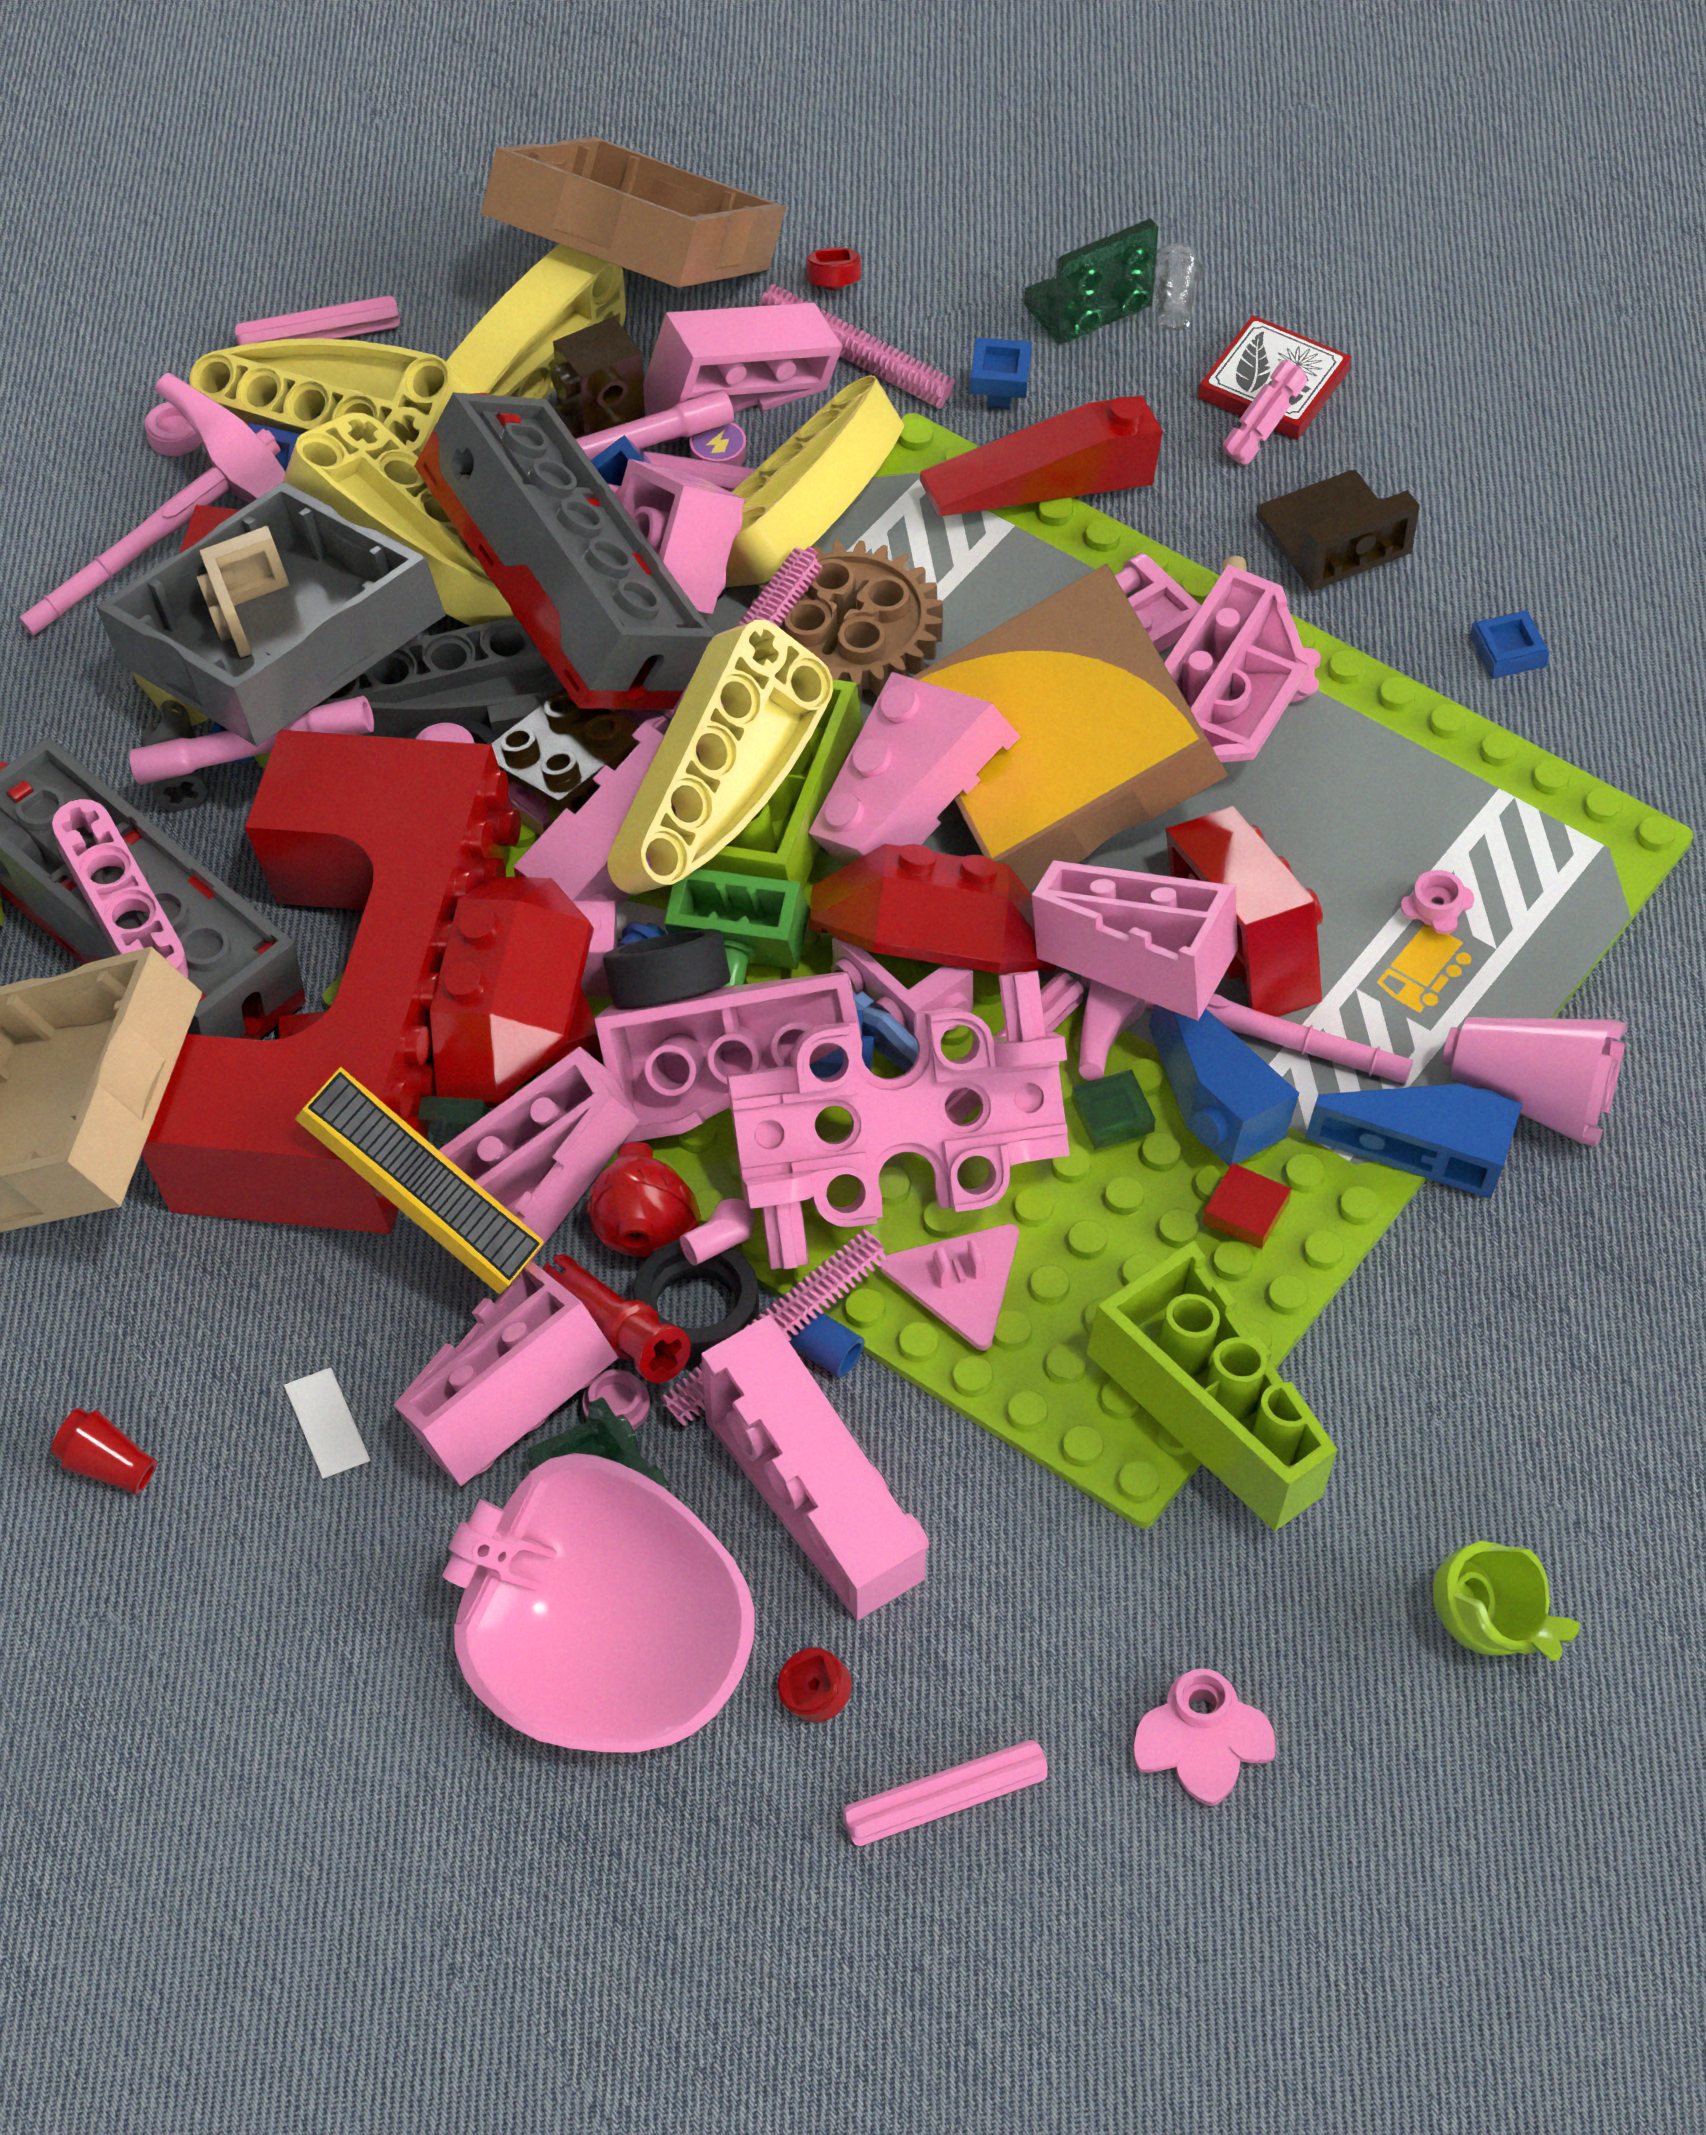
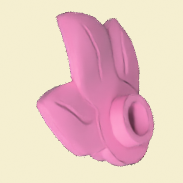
M1195 1669L1183 1674L1172 1684L1168 1693L1167 1704L1149 1711L1142 1717L1134 1742V1760L1140 1772H1157L1175 1768L1178 1780L1188 1794L1205 1805L1214 1806L1224 1800L1233 1790L1239 1774L1240 1761L1266 1763L1274 1760L1276 1749L1275 1736L1267 1717L1261 1711L1239 1702L1233 1686L1227 1679L1210 1669ZM1196 1700H1205L1215 1710L1209 1714H1201L1193 1711L1189 1705Z

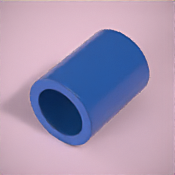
M815 1309L814 1312L818 1318L815 1320L808 1314L807 1316L811 1324L808 1325L801 1320L805 1329L801 1330L795 1325L798 1335L796 1336L791 1332L792 1340L789 1342L794 1350L841 1378L852 1369L859 1359L865 1340L825 1313L820 1314Z

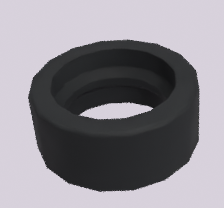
M716 929L690 930L651 937L614 948L606 952L603 957L612 1003L620 1007L645 1006L684 999L720 988L729 983L731 979L722 932Z
M680 1239L653 1251L638 1268L632 1288L633 1300L643 1301L650 1305L657 1312L659 1321L662 1324H672L658 1313L657 1301L667 1287L680 1280L697 1277L717 1280L734 1292L735 1307L727 1318L708 1327L692 1329L678 1326L688 1335L691 1343L690 1357L685 1368L694 1369L698 1367L700 1369L699 1365L702 1362L701 1353L743 1330L747 1324L751 1325L753 1319L758 1321L757 1317L760 1314L758 1285L755 1270L744 1255L733 1247L694 1266L685 1257L680 1245Z

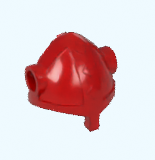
M629 1142L619 1147L618 1158L591 1185L590 1200L587 1201L586 1206L587 1213H590L593 1231L607 1248L623 1255L649 1257L656 1249L680 1239V1236L699 1227L701 1219L697 1199L690 1187L673 1168L654 1159L653 1149L643 1142ZM639 1232L644 1235L636 1237L631 1236L629 1233Z

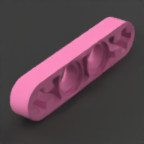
M86 799L71 801L60 807L52 821L59 852L116 956L153 945L158 953L188 978L189 971L182 943L107 810L100 803ZM85 826L87 831L93 832L96 845L87 849L80 832L76 830L77 828ZM116 866L124 870L121 878L114 883L98 884L91 880V876L95 871L102 867ZM128 911H143L149 915V919L145 924L138 928L123 929L115 924L116 920Z

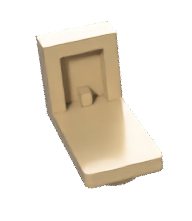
M268 526L199 550L208 573L197 576V580L221 642L233 638L240 658L252 655L234 606L290 586Z

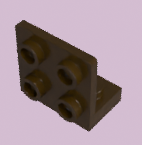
M1349 470L1259 504L1256 517L1312 592L1411 554L1420 505L1408 490L1385 499H1378L1356 470Z
M563 688L510 730L506 731L491 745L499 769L506 772L508 779L544 799L553 823L566 808L573 814H576L600 788L593 780L596 774L605 765L615 771L637 747L639 743L634 740L632 735L640 726L609 709L578 708L576 703L568 696L567 690Z

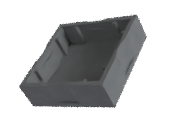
M284 481L217 525L214 530L192 547L163 561L96 606L121 665L256 747L445 616L425 556L374 529L358 526L347 521L333 507ZM268 526L290 586L234 606L252 655L240 658L233 638L221 642L197 580V576L208 573L199 550Z

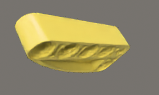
M558 244L505 293L467 335L446 363L466 382L471 389V394L487 393L496 396L547 398L555 391L550 376V369L555 366L553 341L613 316L623 326L626 315L623 268L563 244ZM442 386L437 388L432 394V396L438 393Z
M283 339L245 344L214 351L203 355L196 361L189 377L190 386L229 410L247 426L249 423H255L303 434L345 414L364 413L380 421L418 457L452 393L471 394V389L445 360L436 355L398 346L340 339ZM440 386H442L440 391L432 396L434 391ZM323 410V412L321 413V415L318 416V417L315 419V417L317 416V414Z
M870 375L858 379L837 393L731 492L745 500L741 511L742 526L739 534L733 540L726 565L725 587L757 585L770 581L792 550L798 547L805 551L808 546L811 547L842 515L879 470L896 444L904 424L875 376Z
M349 413L309 430L297 438L283 479L284 482L333 507L347 521L358 526L374 529L425 556L444 612L449 616L470 626L514 616L506 600L493 581L485 574L482 565L465 540L459 536L456 527L439 502L432 496L429 487L414 467L419 457L380 421L364 413Z
M754 620L715 635L708 643L609 851L607 859L608 873L612 882L620 890L629 894H639L672 885L708 862L732 841L765 806L788 775L810 740L831 699L833 691L832 676L828 667L818 657L775 624L767 620ZM696 750H697L698 755H699V757H700V762H699L698 757H697V755H696ZM671 801L675 807V814L672 810ZM646 853L650 859L651 869L646 861Z

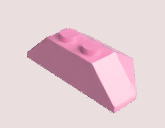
M1229 564L1164 663L1220 762L1255 759L1308 674L1309 668L1295 623L1287 607V599L1283 587Z

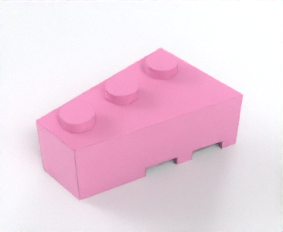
M815 303L668 312L665 314L643 383L645 413L647 416L669 410L678 403L719 390H725L728 394L734 412L757 404L762 412L827 390L843 346ZM681 436L664 441L663 443L666 445L681 440Z
M891 672L808 833L843 866L851 864L885 843L898 846L908 844L922 845L941 824L937 819L939 814L961 790L968 794L979 783L981 779L976 774L1001 747L1008 751L1021 736L990 702Z
M579 1046L438 1151L544 1241L543 1245L530 1259L532 1261L640 1119L611 1072Z
M531 1260L494 1303L491 1299L483 1298L472 1311V1315L477 1323L460 1344L454 1348L453 1345L445 1343L394 1403L395 1408L431 1459L460 1486L464 1485L473 1476L486 1471L500 1454L527 1432L540 1427L546 1421L549 1414L577 1391L595 1382L600 1373L619 1358L582 1301Z

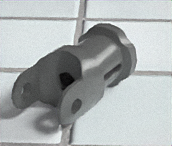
M173 700L164 701L160 706L163 721L159 723L158 727L150 726L144 730L143 747L179 738H196L185 707ZM197 770L191 774L154 782L152 788L153 796L158 802V806L168 811H183L187 808L195 807L206 798L208 793L206 782L202 778V774L197 772Z

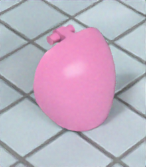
M573 1453L551 1458L529 1472L503 1510L480 1499L469 1522H460L448 1546L453 1551V1554L442 1574V1577L449 1582L465 1588L454 1624L455 1653L463 1677L476 1696L496 1716L514 1729L538 1741L570 1749L598 1752L647 1751L672 1745L693 1735L718 1714L741 1680L755 1637V1609L749 1587L734 1558L715 1535L675 1496L643 1474L620 1463L595 1455Z

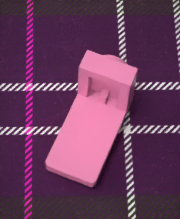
M836 937L832 938V973L849 971L852 990L856 994L863 991L874 1000V1008L890 1013L914 1038V1013L942 1008H961L969 1013L973 1010V971L971 969L943 965L908 990L864 949L840 941ZM959 1025L952 1026L948 1030H952Z

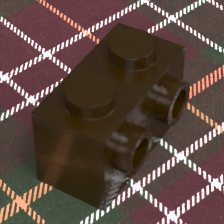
M614 316L553 341L555 366L550 369V376L558 394L559 406L554 408V410L575 439L645 417L642 354Z

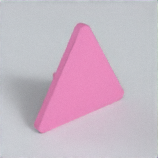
M1006 1224L886 1255L887 1261L881 1258L880 1262L882 1265L880 1270L977 1349L987 1350L992 1346L1019 1239V1229L1013 1224Z

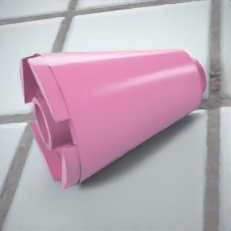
M1467 1017L1462 1029L1450 1028L1444 1047L1442 1064L1452 1066V1080L1476 1089H1490L1500 1093L1504 1098L1522 1103L1520 1114L1582 1145L1586 1144L1597 1147L1604 1130L1597 1128L1600 1112L1609 1113L1625 1048V1043L1614 1041L1613 1039L1619 1040L1626 1033L1628 1024L1614 1019Z

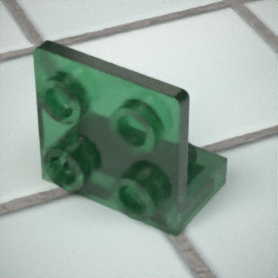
M1150 218L1061 255L1057 260V274L1025 288L1024 305L1058 345L1077 337L1088 335L1098 328L1126 316L1135 315L1153 305L1158 225Z

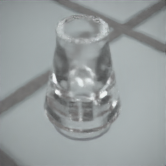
M1173 243L1160 247L1155 253V258L1149 264V272L1158 310V324L1168 330H1181L1190 325L1192 308L1204 271V265L1199 259L1198 252L1186 244Z

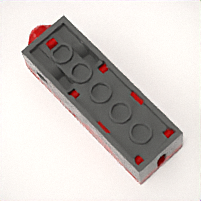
M453 392L414 467L429 487L432 496L439 502L456 527L459 536L465 540L482 565L485 574L493 581L506 600L513 615L520 621L538 647L540 655L555 672L567 690L568 696L576 703L578 708L673 709L694 675L708 643L715 634L547 399L496 396L487 393L468 394Z
M49 736L12 763L0 762V894L82 965L116 956L59 852L52 826L54 815L60 807L71 801L86 799L100 803L107 810L182 943L189 971L187 979L202 991L187 1034L258 1040L279 1024L278 1016L290 1015L306 1003L295 942ZM85 826L76 829L85 841L87 849L96 845L93 832L87 831ZM116 866L102 867L95 871L91 876V880L98 884L114 883L121 878L124 870ZM128 911L122 914L115 924L123 929L138 928L145 924L149 919V915L143 911Z

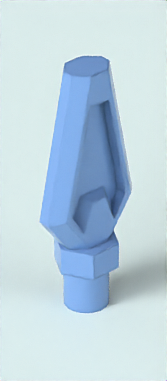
M853 991L856 1010H863V1035L874 1036V1050L904 1071H909L917 1059L918 1044L916 1039L890 1013L874 1008V1000L863 991L859 994Z

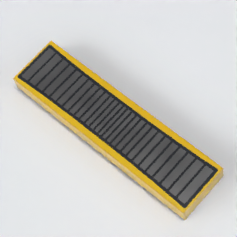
M342 1067L335 1072L295 1118L297 1122L499 1295L512 1283L543 1245L544 1241Z

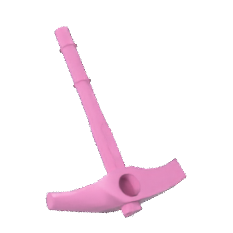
M171 373L163 375L157 382L154 390L179 410L200 437L212 468L165 502L141 525L99 557L94 556V561L48 596L43 595L44 599L19 617L22 625L34 636L58 617L62 618L63 613L108 579L113 580V575L143 552L189 522L196 504L210 506L229 490L240 499L252 503L282 483L286 472L275 457L281 450L271 432L262 429L255 434L240 418Z
M1082 976V986L1088 987L1090 990L1082 1025L1079 1074L1084 1079L1094 1082L1103 1078L1107 1055L1118 1036L1143 1015L1146 1007L1153 1009L1154 1004ZM1213 994L1206 1006V1009L1231 1031L1247 1034L1301 1051L1302 1055L1308 1053L1368 1072L1369 1076L1374 1074L1406 1084L1414 1060L1380 1050V1046L1373 1048L1313 1029V1025L1306 1027L1255 1011L1229 1001L1218 994Z

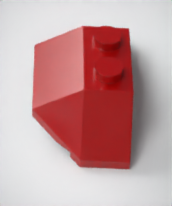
M885 843L812 886L808 929L818 933L829 932L840 941L874 953L997 974L1029 972L1035 969L1043 972L1056 970L1057 965L1037 958L1032 894L1009 865L996 863L988 857L981 855L961 857L934 852L930 848L918 844L898 846Z
M493 876L458 899L430 1008L437 1100L441 1106L498 1107L513 1096L514 1093L512 1091L534 1076L568 1041L594 927L552 878Z

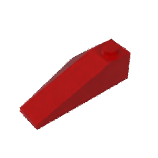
M1142 395L1091 402L1051 416L922 470L919 481L938 517L1153 485L1163 430Z

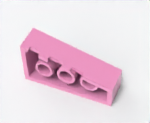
M771 1314L701 1353L706 1423L856 1621L924 1581L926 1550L929 1548V1542L924 1530L911 1514H904L890 1494L882 1475L870 1464Z

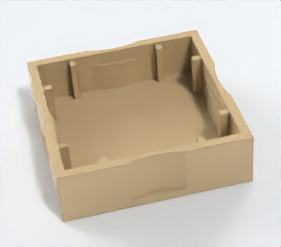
M152 946L87 963L58 976L30 978L0 986V1232L121 1207L202 995V991Z

